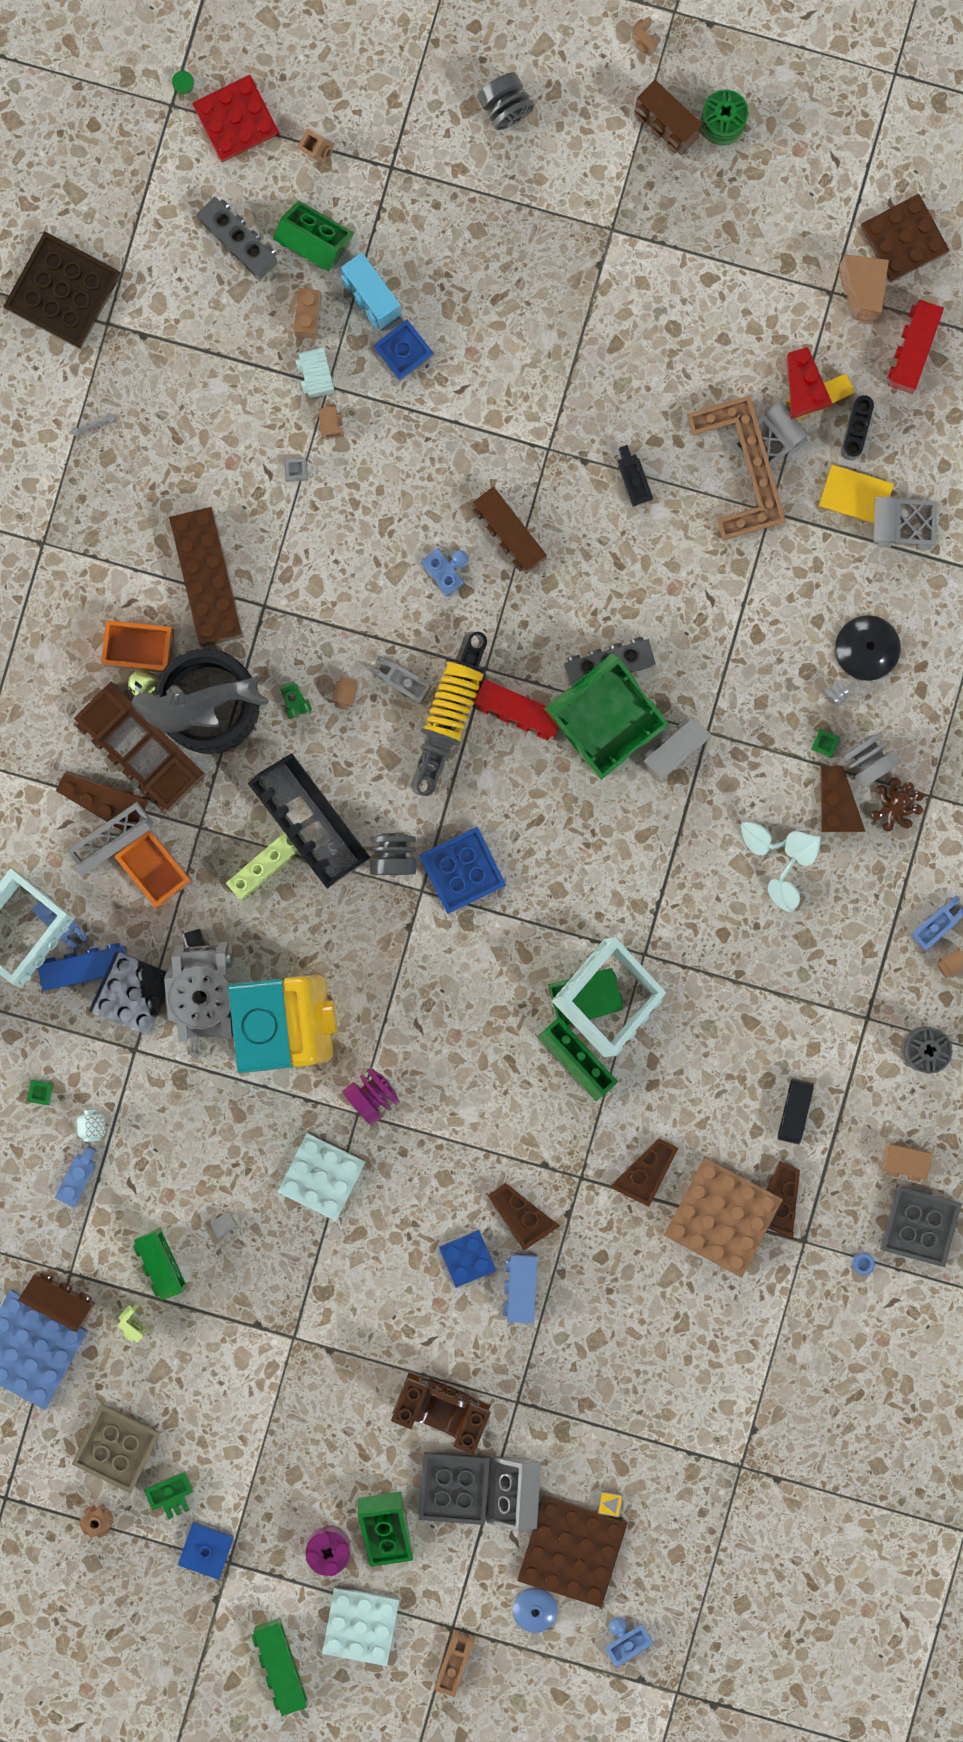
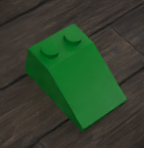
M402 1492L358 1498V1519L370 1567L413 1561Z

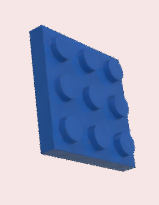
M478 826L419 855L447 914L506 886Z

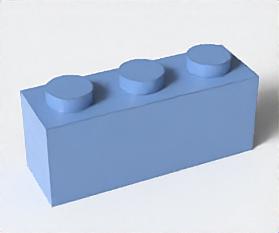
M511 1253V1259L506 1258V1272H510L509 1281H505L504 1294H509L508 1303H504L503 1316H507V1322L534 1324L537 1255Z

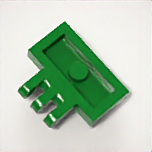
M183 1471L145 1488L144 1492L152 1510L163 1506L170 1520L174 1518L171 1511L172 1508L177 1516L182 1514L179 1505H182L185 1512L190 1511L184 1496L193 1493L194 1490L186 1471Z

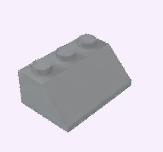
M694 718L690 721L687 719L683 720L677 726L679 731L673 736L671 733L667 734L660 741L662 745L657 750L653 747L644 755L646 759L642 763L659 782L712 737L710 732Z
M491 1457L487 1523L515 1531L537 1529L541 1462L526 1458Z

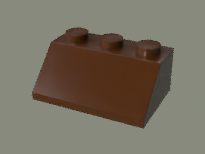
M47 1272L35 1273L18 1301L75 1332L81 1329L95 1305V1302L91 1301L92 1297L84 1292L76 1293L72 1290L73 1287L65 1282L58 1283L52 1280L54 1277Z

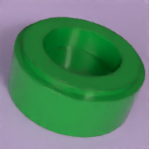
M187 71L175 73L172 78L173 88L179 94L190 93L194 88L192 75Z

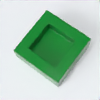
M819 729L811 750L832 758L840 737Z
M31 1080L27 1102L49 1106L54 1084Z

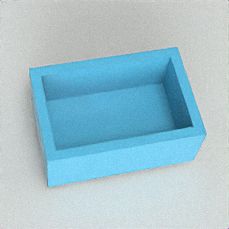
M362 252L341 267L342 275L340 277L343 280L341 281L348 292H353L354 300L361 310L365 308L368 315L367 318L373 327L378 326L380 330H383L402 316L401 305Z

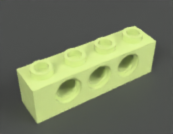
M283 833L226 884L240 900H243L299 851L287 835Z

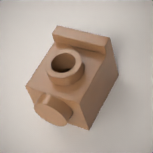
M336 404L323 405V408H319L322 438L344 436L343 428H339V426H343L342 414L337 413Z

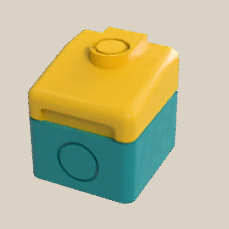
M316 974L228 984L238 1074L311 1066L332 1059L334 1055L332 1034L338 1033L335 1000L328 1001L326 980L322 975Z

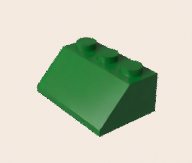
M298 200L280 218L273 239L283 247L291 249L298 253L300 257L310 260L319 268L329 272L339 261L354 232Z
M161 1227L134 1240L133 1249L138 1257L141 1256L144 1262L142 1265L143 1271L147 1277H151L153 1282L151 1288L156 1297L159 1296L162 1301L182 1293L188 1287Z

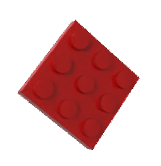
M250 74L192 103L221 163L279 135V131Z

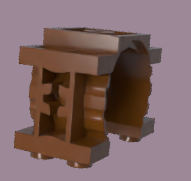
M409 1371L392 1412L391 1421L409 1429H412L415 1421L436 1428L455 1438L453 1447L474 1455L491 1414V1411H489L491 1404L474 1398L466 1392Z

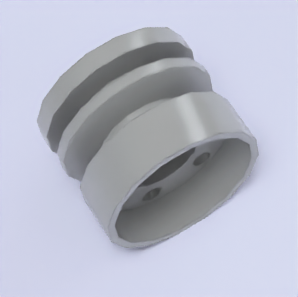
M881 732L867 736L852 746L846 755L842 757L845 762L852 757L855 758L856 761L848 766L849 769L857 766L861 767L855 778L862 788L868 786L901 763L894 751L883 754L882 750L888 745L887 741L879 746L877 745L876 741L883 737Z

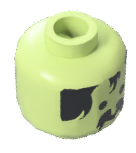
M147 670L136 671L128 680V690L134 696L139 693L155 694L154 690L159 679Z

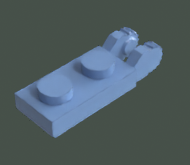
M41 901L32 909L48 927L58 916ZM73 920L68 927L69 930L63 933L60 939L77 952L80 948L68 936L74 931L84 942H87L89 938Z
M955 896L945 906L940 907L910 934L924 951L955 926L963 916V907L954 916L948 911L959 902L960 898L958 896Z

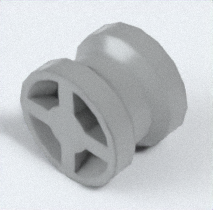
M837 679L833 682L832 687L826 688L823 691L825 696L836 707L841 705V701L844 698L851 696L848 689Z

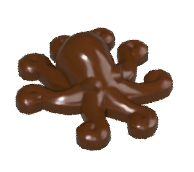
M893 777L890 780L892 787L889 797H887L886 786L878 785L876 787V792L880 794L881 803L884 807L880 811L873 810L871 812L873 820H880L884 815H887V822L882 826L886 832L893 830L894 819L901 827L909 829L912 827L913 822L910 819L904 820L902 816L912 813L919 815L923 812V808L919 804H915L910 808L907 807L915 800H923V793L915 791L909 797V792L914 789L913 783H904L902 791H898L901 781L899 778Z

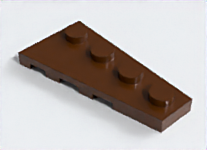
M70 771L64 773L56 789V792L106 822L136 802L145 811L151 800L149 797H140L134 795V792L122 791L113 788V785L95 782L94 779ZM136 809L128 817V821L136 823L141 819ZM113 825L114 827L124 832V825Z

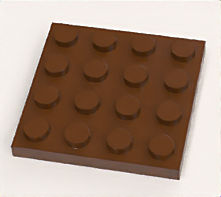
M543 1495L538 1510L537 1529L532 1530L517 1581L602 1608L628 1522Z

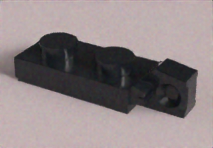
M628 445L619 447L621 459L617 460L618 468L632 507L652 501L653 496L640 459L637 458L636 454L631 455Z

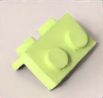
M136 1303L133 1307L129 1305L118 1317L121 1322L117 1327L124 1331L123 1336L131 1342L135 1340L138 1343L148 1332V1329L132 1317L140 1307Z

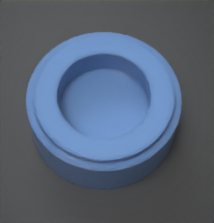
M861 1252L854 1256L852 1267L858 1274L868 1275L874 1270L875 1262L872 1256Z

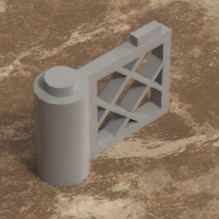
M782 401L773 406L758 420V425L764 422L769 428V438L762 437V439L768 441V460L769 456L775 457L769 462L772 471L774 470L772 465L795 447L800 449L808 442L807 437L809 434L796 418L791 419L790 411ZM772 432L777 438H771ZM737 437L731 445L745 461L743 451L737 445L740 442L739 437ZM771 441H780L785 449L779 454L770 453Z
M894 497L874 498V543H878V547H891V543L918 545L917 549L930 550L931 545H936L937 501L896 499ZM901 504L907 505L912 511L906 518L901 514ZM923 506H930V516L925 520L919 513V510ZM914 515L922 523L916 530L908 522ZM904 525L912 533L907 539L900 538V529ZM924 526L929 531V540H923L918 534Z

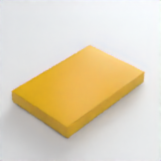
M832 464L818 507L874 524V498L890 497L894 484Z

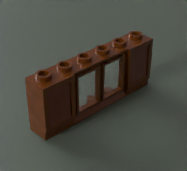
M110 682L74 717L78 722L76 727L84 735L88 732L93 737L91 742L99 750L104 748L109 753L107 758L115 765L119 763L124 768L122 772L131 781L135 778L140 783L138 788L146 796L150 793L156 799L153 803L161 811L166 809L170 812L206 774L162 730L149 724L131 705L132 701L113 682Z

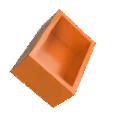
M106 620L101 664L105 667L162 672L166 665L169 666L171 664L175 630L167 626Z
M148 830L114 856L155 908H160L192 882V879L152 830Z

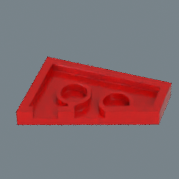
M805 347L789 352L787 354V372L791 419L831 407V398L809 348Z

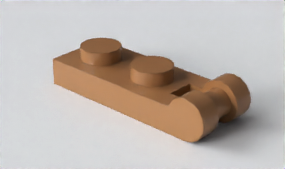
M455 1629L434 1686L435 1691L452 1697L456 1695L475 1640V1636H465L460 1634L461 1631ZM457 1642L465 1645L464 1650L456 1648Z

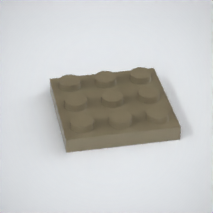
M102 1403L72 1465L131 1493L161 1432Z

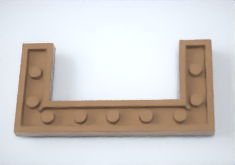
M749 395L687 414L693 436L735 424L758 507L717 519L722 540L725 541L786 523L751 396Z

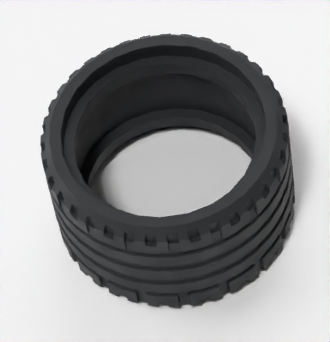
M194 649L185 652L186 654L184 655L180 654L170 661L171 664L169 666L166 665L160 674V679L157 680L154 693H158L161 697L166 696L167 689L171 685H179L186 675L204 667L223 669L231 673L237 681L252 678V676L242 663L230 654L217 651L216 649ZM243 701L241 712L235 723L223 733L212 737L191 735L185 730L166 733L177 743L194 752L202 754L226 752L244 742L246 737L248 738L255 728V723L258 721L260 705Z

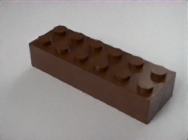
M208 507L170 516L169 520L199 645L205 647L243 638L242 625L213 508Z

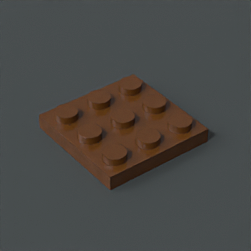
M920 194L861 224V228L877 258L889 260L887 276L891 283L950 251Z

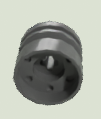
M515 72L507 73L494 79L480 90L477 95L485 111L492 110L489 114V119L493 121V126L498 131L517 124L528 116L535 107L533 101L529 99V94L521 92L523 84Z
M383 833L370 837V843H380V847L370 848L371 852L380 853V858L370 860V874H416V860L406 858V853L416 851L415 847H406V843H415L416 837L408 836L404 833Z
M925 1026L909 1031L901 1045V1054L906 1065L915 1071L927 1074L938 1073L946 1068L951 1061L953 1053L952 1043L945 1033L939 1029ZM926 1045L933 1047V1050L930 1051V1056L929 1054H924V1050L927 1049Z

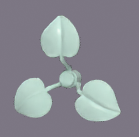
M743 822L741 825L742 835L750 851L758 855H765L768 853L769 848L774 849L785 845L786 854L789 857H793L780 879H772L768 885V892L772 901L779 908L787 912H793L800 903V894L792 883L784 882V879L795 861L801 865L809 866L816 860L821 837L794 831L783 842L771 844L772 835L766 828L756 823Z

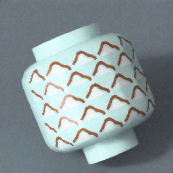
M84 1110V1115L77 1117V1135L83 1138V1142L100 1141L101 1137L106 1134L105 1116L97 1114V1110Z

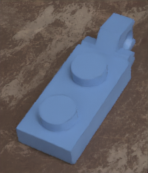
M88 1146L82 1156L77 1154L55 1196L56 1199L74 1208L76 1207L95 1169L94 1165L96 1162L92 1161L96 1149Z

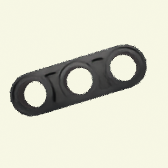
M867 395L859 396L851 408L841 447L842 456L849 461L857 459L864 448L874 409V402ZM858 403H865L868 406V411H860ZM855 423L860 424L863 431L860 433L855 432L852 425ZM847 445H855L857 447V453H849L847 450Z
M795 1078L791 1079L778 1131V1140L800 1145L814 1083Z

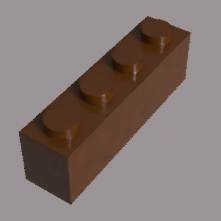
M494 486L473 502V513L479 520L484 519L487 523L485 528L492 537L497 536L501 541L499 544L500 548L506 555L508 553L511 554L514 558L512 563L519 572L523 570L527 574L547 559L546 553Z

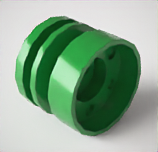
M728 89L718 90L708 97L700 122L703 124L701 131L708 141L712 144L724 146L736 142L741 137L749 114L745 99L737 92ZM727 112L729 113V116H727V115L721 116V113H724V114H726Z

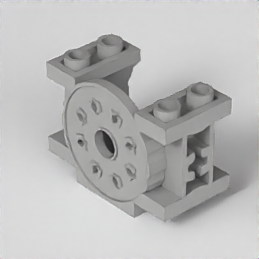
M219 942V945L196 947H184V944L175 945L171 956L172 966L168 967L164 982L168 1021H177L179 1042H186L189 1038L223 1036V1039H232L233 1028L228 984L230 982L225 975H227L228 968L232 967L233 949L229 948L228 942ZM195 991L205 992L207 995L206 1002L202 1004L196 1003L192 998Z

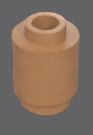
M340 676L339 681L336 682L331 700L335 703L334 707L347 710L348 707L353 706L358 688L356 680Z
M959 948L941 958V962L937 963L946 979L950 976L953 978L963 972V951Z

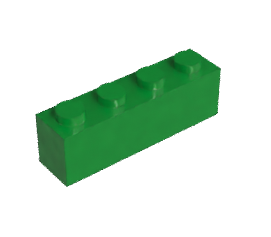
M560 1017L554 1020L537 1036L595 1101L602 1098L618 1083L617 1079Z
M281 1618L255 1626L254 1634H251L252 1641L255 1647H259L261 1653L258 1656L262 1668H266L268 1674L266 1676V1683L269 1690L273 1689L275 1695L273 1703L276 1711L280 1710L281 1716L307 1708L308 1699Z

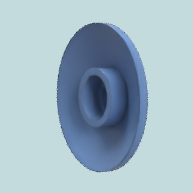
M540 1588L527 1589L515 1600L513 1607L514 1618L517 1624L525 1631L531 1633L543 1632L550 1628L556 1620V1601L546 1590ZM533 1609H538L540 1613L539 1615L534 1616L531 1614V1611Z

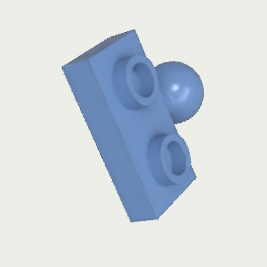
M437 548L421 561L446 596H449L465 584L455 570L456 567L462 568L468 564L469 556L465 551L458 550L454 552L452 560L449 562L441 550Z
M616 1617L610 1621L609 1629L612 1634L619 1636V1639L605 1647V1650L616 1668L654 1644L643 1624L627 1633V1625L622 1618Z

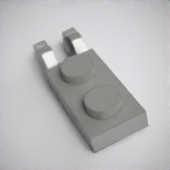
M379 656L377 658L379 663L391 668L389 673L385 675L374 667L371 668L370 672L421 705L432 685L400 665L393 664Z

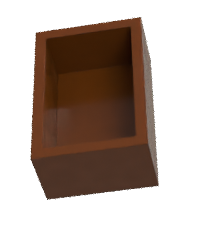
M655 79L637 97L634 111L636 118L643 124L647 123L657 138L660 139L662 137L672 152H678L682 156L700 137L703 124Z

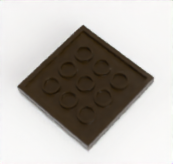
M44 231L3 308L81 350L122 273Z

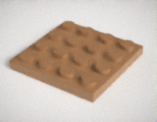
M704 1157L664 1236L742 1278L783 1199Z

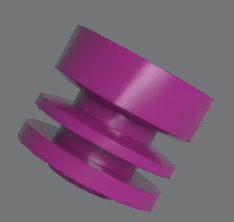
M370 1067L367 1069L368 1074L372 1078L370 1081L362 1074L360 1075L364 1084L362 1088L355 1082H352L342 1092L365 1121L373 1126L383 1117L379 1110L381 1105L390 1111L392 1108L387 1100L390 1099L395 1105L399 1104L400 1100L388 1080Z

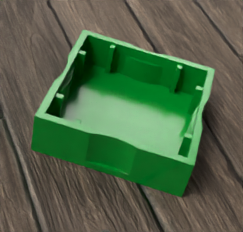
M613 653L544 708L588 767L601 780L626 761L633 751L648 743L669 726V723L654 703L643 694L636 679L621 659Z

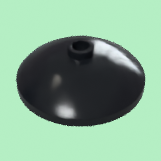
M871 615L859 616L850 620L842 627L835 642V655L841 668L851 677L863 681L877 680L890 673L896 666L901 652L900 639L893 626L886 620ZM872 643L874 646L873 650H868L866 644Z

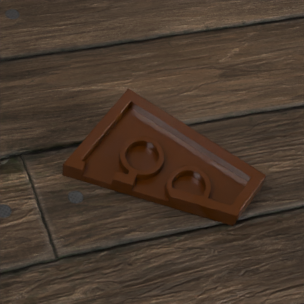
M779 1161L766 1190L782 1198L783 1201L768 1229L793 1239L800 1170Z
M506 1183L487 1195L523 1251L560 1226Z

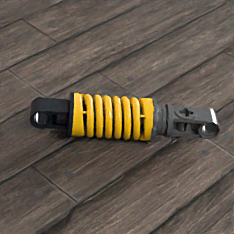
M482 632L467 633L463 637L456 659H446L447 668L443 671L444 676L440 679L442 684L438 685L439 692L435 693L437 700L432 702L433 708L429 710L431 716L426 718L427 725L421 729V732L426 735L425 743L421 745L423 753L419 758L411 783L412 791L417 795L429 796L433 794L443 771L445 759L450 758L452 745L461 744V731L465 729V724L460 721H468V716L463 715V713L470 714L471 709L466 707V705L472 706L474 704V701L468 698H475L477 696L476 692L471 690L479 689L478 683L482 681L483 676L486 674L484 670L479 668L487 645V638ZM474 635L479 640L476 648L471 644V638ZM422 780H425L428 785L424 792L419 789V784Z

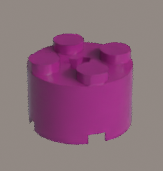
M327 1526L315 1530L307 1543L305 1551L306 1562L314 1572L320 1575H336L346 1567L351 1553L349 1538L342 1529L335 1526ZM328 1547L332 1548L331 1553H325V1550H327Z

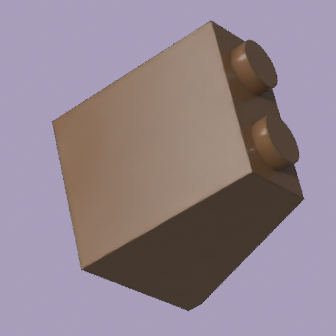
M844 255L839 265V272L854 320H859L862 324H872V322L877 321L882 313L889 260Z

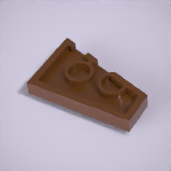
M821 766V832H866L844 767Z
M658 1138L609 1187L649 1207L678 1147Z

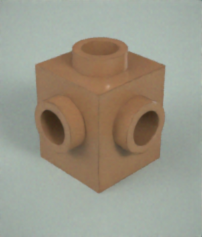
M103 1503L97 1507L94 1504L83 1511L84 1515L80 1519V1527L85 1535L88 1534L90 1538L95 1536L101 1538L110 1532L109 1528L114 1523L113 1515ZM93 1520L98 1521V1527L95 1526Z

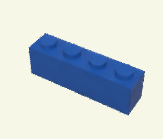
M119 943L107 945V950L99 951L98 948L85 950V955L77 956V952L65 954L62 960L56 961L55 957L45 959L43 964L38 967L42 991L104 978L116 950L127 954L126 946L120 947Z

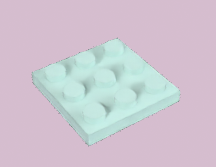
M306 1133L278 1193L337 1221L366 1161Z
M335 1586L322 1654L387 1666L400 1598Z

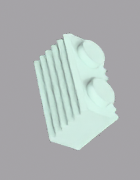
M324 347L298 353L300 358L296 360L298 372H303L305 379L301 381L303 393H308L310 399L334 394L335 391Z

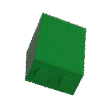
M613 968L597 971L572 1000L589 1020L623 1010V998L618 991L617 976L613 972ZM571 978L548 984L552 1000ZM553 1003L556 1017H560L566 1025L572 1024Z

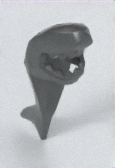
M255 676L238 682L209 687L185 695L178 685H171L167 689L166 696L161 697L158 693H139L133 698L131 705L153 727L164 732L173 733L187 730L194 725L202 727L219 726L215 709L229 700H243L257 705H266L269 700L258 693L257 685L260 679Z

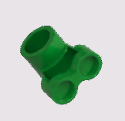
M294 681L280 687L286 705L284 711L288 719H293L300 714H305L312 710L309 700L304 699L299 685ZM293 693L295 696L290 697L288 694Z

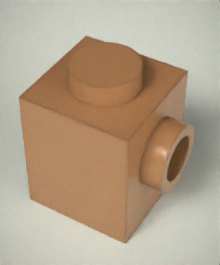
M307 128L297 148L312 158L325 163L326 159L331 156L332 148L335 144Z

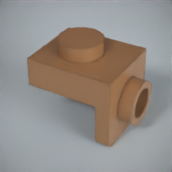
M647 17L644 21L640 19L633 26L632 39L636 42L637 49L641 53L645 52L650 57L656 51L657 43L646 32L650 28L652 21L650 17Z

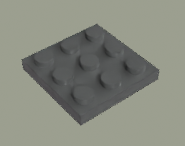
M897 1186L880 1250L945 1267L962 1203Z
M424 1452L419 1520L485 1525L490 1457Z

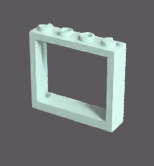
M10 868L0 881V910L19 885H21L58 915L13 974L0 964V975L12 985L21 988L26 981L31 979V974L35 969L43 964L48 952L57 946L59 938L69 930L68 927L75 918L24 876Z
M611 937L601 942L552 1002L603 1057L617 1056L622 1052L626 1041L636 1035V1029L649 1019L650 1012L660 1006L666 992L616 937ZM613 953L649 992L650 996L610 1043L572 1000Z

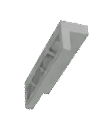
M136 802L76 843L67 852L77 863L76 871L78 874L83 876L151 829L153 821L140 804ZM135 809L143 818L137 823L128 821L129 814ZM114 824L124 825V832L120 835L111 833V826ZM96 836L107 837L106 844L104 846L93 845L94 838ZM80 847L90 849L89 856L84 860H81L75 852Z

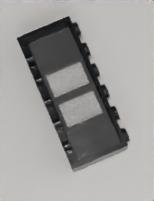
M292 753L259 772L248 782V785L327 889L357 870L371 858Z

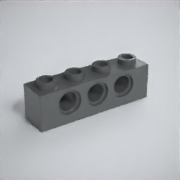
M214 196L196 214L198 220L260 281L278 263L275 257L277 253L271 246L267 245L265 247L260 242L262 238L253 229L249 231L245 227L246 222L238 214L234 216L229 211L231 207L223 199L219 201ZM222 218L229 219L228 224L225 226L218 225V222ZM238 233L244 234V238L241 241H235L233 237ZM256 248L260 250L259 254L255 257L248 255L251 249Z
M643 637L630 640L631 644L622 646V643L609 646L610 650L601 652V649H596L588 652L589 656L580 658V655L567 658L568 662L564 663V668L570 687L586 675L582 670L583 664L591 663L596 667L604 658L612 653L621 659L630 673L654 667L656 662L649 639L643 640ZM627 651L634 652L636 660L633 662L626 661L624 653Z

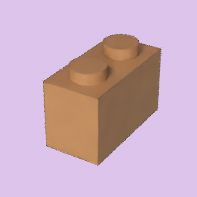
M298 289L294 324L295 337L317 339L322 301L320 290Z
M886 1143L881 1169L886 1170V1175L899 1177V1174L908 1175L907 1179L920 1182L921 1178L927 1180L933 1154Z

